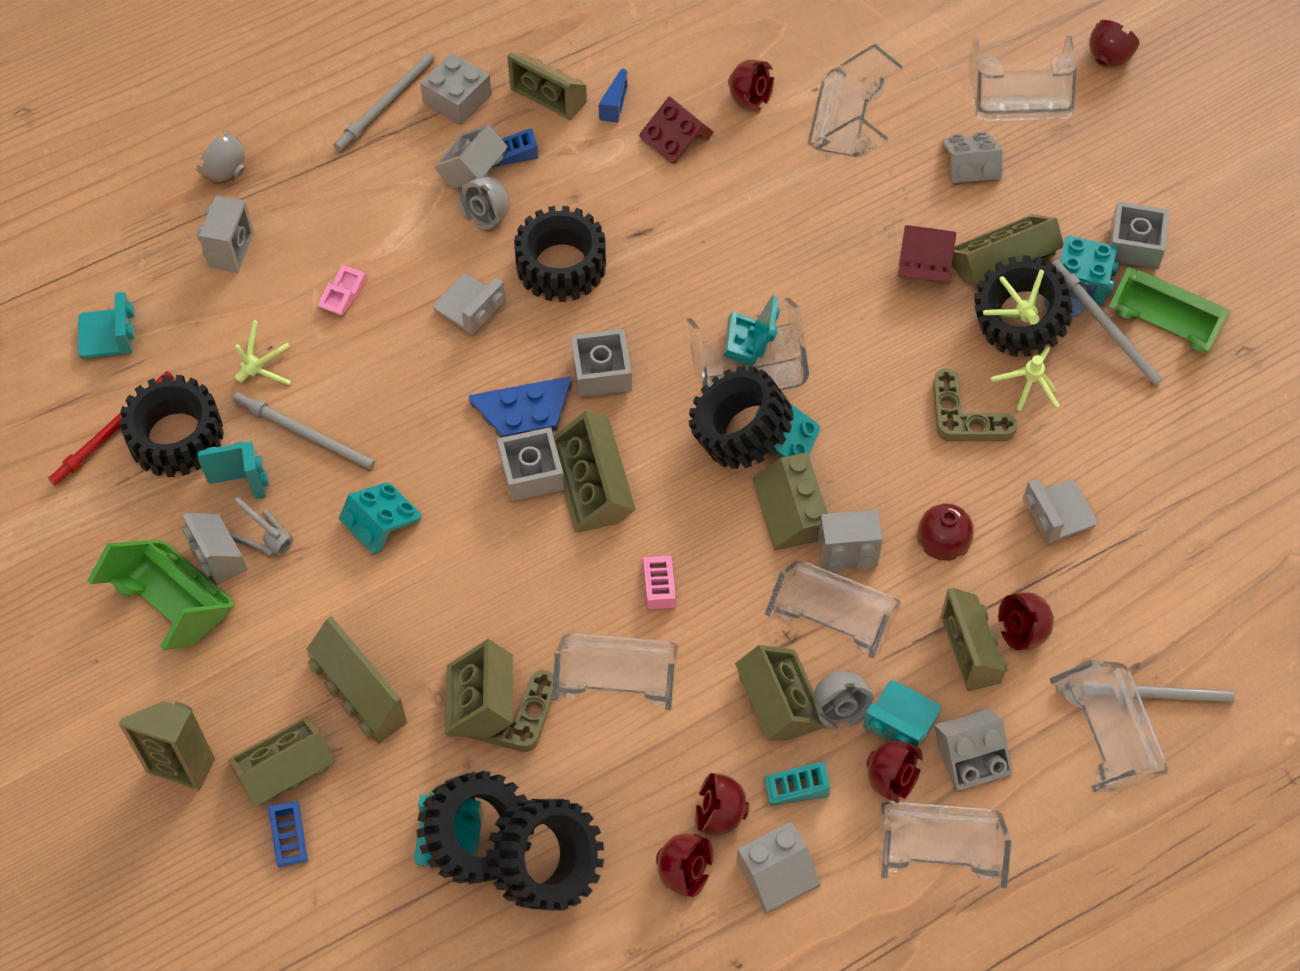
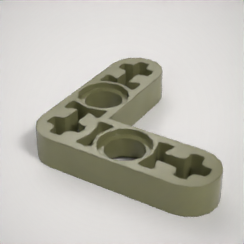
M947 368L937 371L933 382L937 433L941 439L945 441H1009L1014 437L1017 421L1010 414L962 413L957 373ZM942 379H947V382L950 383L948 391H944L945 385ZM950 400L955 404V407L945 409L941 406V402ZM948 418H951L953 431L948 430L946 426ZM972 423H980L984 430L975 432L970 428V425ZM1000 424H1005V427L1008 428V430H1003V427L1000 426Z
M540 670L531 676L516 719L513 718V724L505 728L504 733L498 736L493 735L492 737L469 738L521 752L532 751L539 742L556 692L554 675L547 670ZM543 680H546L548 686H545L543 688L541 698L538 696V684H541ZM530 705H538L542 708V712L539 716L531 717L527 715L526 709ZM513 727V729H514V734H511V737H512V738H511V739H508V738L510 737V732H511V729H510V728ZM525 732H529L530 738H527L525 742H521L520 736H523Z

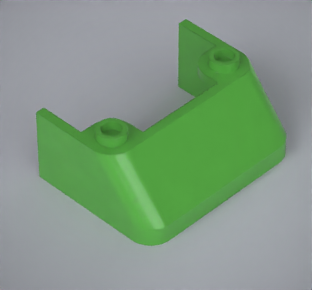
M1127 267L1109 305L1113 309H1118L1116 314L1131 320L1133 315L1191 341L1190 347L1203 353L1205 350H1212L1232 312L1205 298L1130 267Z
M160 540L107 543L87 580L90 584L110 582L115 586V590L124 596L140 594L173 624L160 646L163 650L194 646L230 613L234 605L233 600L210 579L206 578L202 572L172 546Z

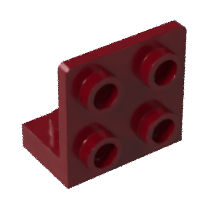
M668 96L640 132L639 136L668 161L675 164L696 137L698 138L702 135L708 140L714 131Z
M906 225L904 227L897 277L951 283V267L956 232Z

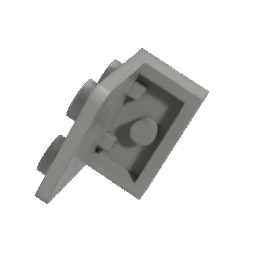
M977 132L974 136L964 137L961 134H953L949 138L943 139V146L950 155V180L952 183L1002 179L1003 150L991 135L986 132Z
M463 274L434 303V310L473 335L506 301L504 282L495 277L486 286L470 275Z
M1039 479L1028 482L1023 500L1048 544L1096 526L1097 519L1075 481L1067 480L1045 489Z

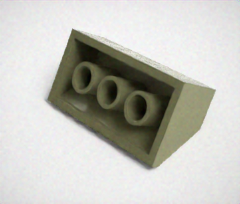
M1032 214L955 245L952 266L964 282L973 283L977 286L980 280L986 282L984 274L988 270L993 273L996 272L995 264L1000 261L1005 266L1009 264L1008 258L1015 257L1016 262H1022V256H1030L1031 262H1034L1037 257L1048 258L1054 256L1057 250L1063 248L1064 244L1058 220L1055 217Z
M588 411L583 412L553 436L563 471L564 494L575 532L617 524L636 510L609 418Z
M333 617L327 618L307 648L310 658L307 663L316 676L321 674L326 679L324 684L333 696L337 694L343 700L341 705L350 717L355 715L360 721L358 726L367 738L372 736L379 744L407 723L401 698Z
M162 701L121 718L119 725L147 773L197 790L201 789L215 757L189 706L181 702L171 704Z

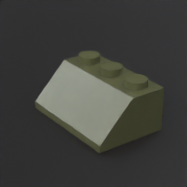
M509 53L507 55L511 90L569 120L587 102L586 84L582 81L564 74L561 70L554 69L541 60L527 54Z
M808 452L782 457L753 477V483L774 551L817 542L821 514H828Z
M956 588L947 589L941 618L967 691L1001 684L1004 673L1007 671V665L1004 656L999 655L997 651V637L995 631L989 629L987 623L988 613L985 605L980 604L976 594Z
M490 639L480 643L447 665L445 734L449 737H492L513 724V655Z
M758 645L735 663L740 681L746 688L750 697V704L756 711L761 723V730L768 740L788 741L826 727L817 716L813 699L814 691L795 650Z
M307 716L228 759L254 807L259 804L265 805L276 798L277 794L286 789L292 790L303 783L304 779L311 775L324 773L329 769V765L335 763L321 732Z

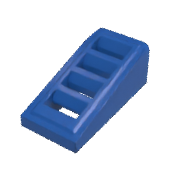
M626 69L619 71L599 103V119L602 121L618 123L628 87Z
M523 130L503 138L502 140L508 146L506 149L509 152H503L502 160L492 167L537 159L538 150L533 130Z
M294 801L269 806L268 812L277 867L308 862L299 802ZM294 814L295 819L277 822V817ZM296 825V831L279 834L278 828ZM298 837V842L286 845H281L280 840ZM300 849V854L282 857V851Z

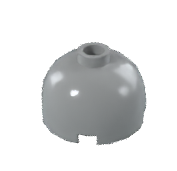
M229 131L223 132L225 135L223 139L217 136L201 157L204 161L203 166L197 165V171L212 181L224 182L233 176L238 178L245 169L243 165L245 149L242 143Z
M479 177L465 183L461 187L462 192L458 195L460 209L468 221L473 219L479 223L475 225L478 229L488 230L493 228L507 215L510 204L509 197L505 188L495 179Z
M837 671L825 676L817 684L813 699L815 711L822 724L830 728H837L836 724L847 721V727L862 721L872 700H874V696L870 687L861 676L851 671Z

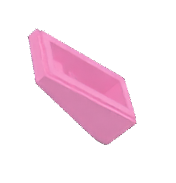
M671 555L643 557L647 610L676 608ZM666 564V567L650 568V565ZM667 573V576L651 577V574ZM668 582L666 585H652L651 583ZM668 590L669 592L662 594H652V591Z

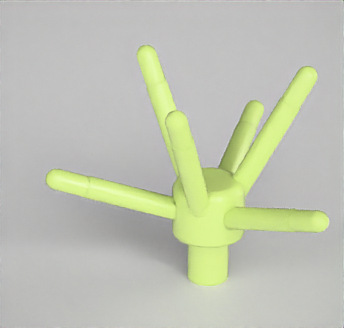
M1039 270L1029 300H1022L1003 276L1000 277L1001 283L1017 302L1016 309L984 310L983 315H999L1001 319L1021 318L1024 322H1030L1032 325L1037 324L1039 316L1035 305L1044 271Z
M254 320L250 337L248 338L246 355L240 345H235V349L242 359L240 363L242 368L234 377L240 383H243L249 375L254 376L256 373H259L278 382L290 385V380L261 369L265 362L289 348V343H285L261 359H258L253 355L258 322Z
M1049 346L1045 347L1040 356H1034L1026 364V367L991 377V381L995 382L1022 375L1025 376L1027 382L1017 406L1018 412L1022 411L1032 383L1035 382L1040 383L1054 407H1060L1052 393L1056 391V388L1044 373L1045 366L1043 361L1050 351Z

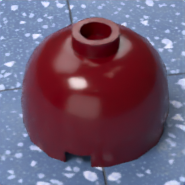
M1100 20L1090 35L1089 48L1098 64L1104 67L1108 65L1119 66L1128 62L1135 54L1140 45L1138 37L1131 30L1129 34L1122 31L1124 26L1117 22Z
M761 60L743 61L736 66L729 76L728 85L731 96L740 106L752 110H761L762 108L759 106L762 101L766 104L768 103L774 85V77H771L769 70L773 69L768 62Z
M943 503L932 506L924 513L918 524V542L925 548L924 551L929 556L938 560L950 561L954 560L956 556L966 554L973 542L974 524L971 517L955 504Z
M1017 592L1003 598L999 606L998 621H1003L1006 631H1001V634L1010 647L1014 650H1028L1040 646L1050 637L1053 630L1054 616L1050 606L1041 596L1035 593Z
M895 740L886 742L876 751L871 752L866 766L868 768L870 785L875 792L895 803L900 802L899 797L906 799L913 790L920 775L921 769L917 768L916 765L917 759L923 761L921 749L908 742Z
M709 773L699 795L704 796L702 807L696 805V827L698 831L707 834L722 835L732 832L738 827L741 820L747 818L749 803L746 802L742 786L736 780L724 774Z
M689 833L673 836L659 849L656 856V864L658 865L661 882L669 890L682 896L695 897L702 891L709 877L707 874L703 875L706 864L712 865L713 848L710 840L700 835Z

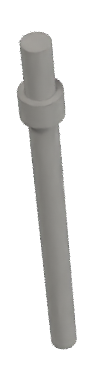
M427 53L356 123H351L344 130L345 133L333 144L334 147L341 151L352 140L355 141L362 134V130L435 60L433 55Z
M1056 259L1052 264L1056 266L1057 273L1061 271L1069 291L1073 292L1154 386L1162 380L1160 375L1079 284L1080 280L1074 273L1070 274L1063 264Z
M239 392L234 395L233 402L249 409L251 414L259 418L265 417L368 470L373 469L375 460L269 408L267 403L259 399L253 400Z
M1082 679L1080 682L1057 681L1056 683L1057 693L1079 694L1080 697L1092 698L1093 695L1228 703H1233L1235 698L1234 691L1101 684L1094 683L1093 680Z

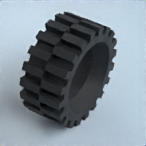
M555 206L548 207V213H543L542 209L535 212V219L529 215L525 219V226L520 224L517 229L518 235H515L514 238L516 269L519 280H523V286L527 290L532 288L533 295L539 297L541 293H544L545 300L552 301L553 296L559 297V302H566V296H572L573 300L580 299V292L583 291L585 295H588L592 292L591 284L597 288L601 283L600 277L604 278L606 266L605 234L602 232L600 223L598 221L594 223V217L589 213L583 217V210L576 208L574 212H570L569 206H562V211H556ZM555 245L575 247L585 256L578 264L566 268L547 267L537 260L538 256L545 249Z
M1022 256V262H1016L1015 257L1008 258L1009 264L1005 266L1000 261L995 264L996 272L993 273L988 270L984 274L986 282L979 281L977 285L979 293L974 295L976 304L974 307L983 335H986L987 341L991 345L996 344L998 351L1004 353L1005 349L1008 348L1009 354L1016 357L1018 351H1023L1024 357L1032 356L1031 350L1037 349L1038 353L1041 354L1045 349L1044 345L1048 343L1053 348L1058 344L1056 336L1059 335L1063 338L1067 333L1065 325L1070 326L1072 321V303L1067 282L1065 283L1061 271L1057 273L1056 266L1051 262L1045 266L1044 259L1039 257L1036 258L1035 263L1031 262L1030 256ZM1039 270L1044 271L1038 290L1039 294L1044 296L1050 304L1047 313L1037 324L1027 327H1014L1005 323L999 315H983L984 310H1001L1004 302L1011 297L1010 293L1001 283L1000 277L1003 276L1016 293L1032 292Z
M739 366L736 368L735 373L731 369L723 371L724 377L719 379L716 375L711 379L713 384L710 387L704 385L700 391L703 395L694 398L693 403L696 408H690L689 415L692 419L688 420L693 436L711 458L721 466L727 467L729 465L732 469H738L740 463L744 468L752 467L753 460H756L759 464L765 461L763 455L767 452L772 456L777 451L774 446L777 443L783 445L786 438L783 433H790L792 426L788 421L793 420V413L790 410L792 406L766 371L762 369L759 371L754 366H749L748 371L744 366ZM761 406L758 414L748 425L734 433L725 434L728 424L739 412L749 407Z
M169 375L162 376V382L158 383L155 382L154 378L147 381L149 386L145 389L139 385L135 388L137 396L134 397L129 394L125 401L128 407L122 406L120 411L122 419H119L122 435L136 463L139 462L141 468L145 471L151 468L153 475L161 476L162 471L166 472L167 477H175V471H181L182 476L190 474L188 470L190 467L194 466L197 471L201 469L197 453L210 447H221L219 439H223L224 435L222 420L212 394H209L207 387L203 384L199 386L197 380L191 377L186 382L184 375H176L175 380H171ZM186 414L198 421L194 432L178 442L157 444L149 439L153 426L166 416Z
M474 771L445 781L444 784L432 790L434 795L426 797L422 805L427 807V810L419 812L417 821L424 822V828L417 829V838L425 837L426 844L419 847L422 854H431L432 858L427 863L431 868L440 867L441 870L438 874L442 877H454L452 882H468V884L499 879L498 875H490L488 866L494 865V858L471 855L460 846L454 833V818L460 805L471 797L480 798L490 803L496 809L500 818H508L504 812L510 806H518L517 802L527 800L525 794L516 796L514 792L519 787L514 782L504 784L506 777L500 774L490 776L491 772L489 771L478 773ZM527 841L525 852L530 850L531 842Z
M531 799L517 802L518 806H510L504 811L508 818H498L494 824L500 828L499 832H491L488 840L495 842L494 849H487V858H494V865L488 866L490 875H498L499 879L493 882L496 889L506 890L503 897L508 901L516 902L515 905L522 908L562 911L568 909V906L580 904L581 899L579 896L588 897L593 891L588 886L589 883H598L600 875L596 874L595 870L596 867H603L604 859L598 858V851L604 850V843L596 841L595 836L601 834L598 826L589 825L594 819L589 812H581L583 809L581 805L570 803V800ZM544 824L552 830L558 840L560 857L553 875L545 882L539 884L528 874L525 864V847L530 833L537 826Z

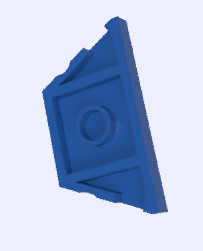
M571 377L469 395L470 405L480 411L483 419L495 428L496 433L501 438L551 427L552 432L557 431L560 415L566 404V396L571 388Z

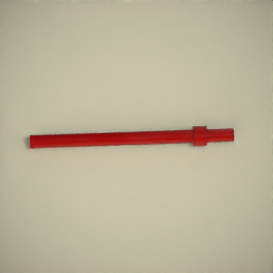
M166 371L155 382H162V376L169 375L171 380L174 377L169 371ZM121 413L74 455L70 454L62 461L63 465L49 476L48 480L56 486L69 473H75L82 466V462L120 428L119 419H122Z

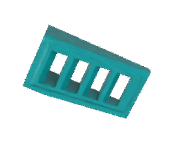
M825 762L809 764L764 777L770 806L826 798L830 794V784ZM812 777L818 778L819 785L814 786ZM805 778L806 789H802L800 779ZM793 780L794 792H790L788 781ZM781 782L782 795H778L775 783Z

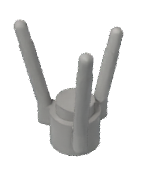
M235 498L234 501L266 530L263 536L265 546L233 533L230 534L232 539L260 550L269 557H272L274 553L281 556L287 552L293 539L267 510L264 509L262 511L263 515L273 526L271 527L240 498Z

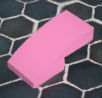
M342 265L333 284L328 283L317 306L342 316L357 297L367 279V275L364 272Z

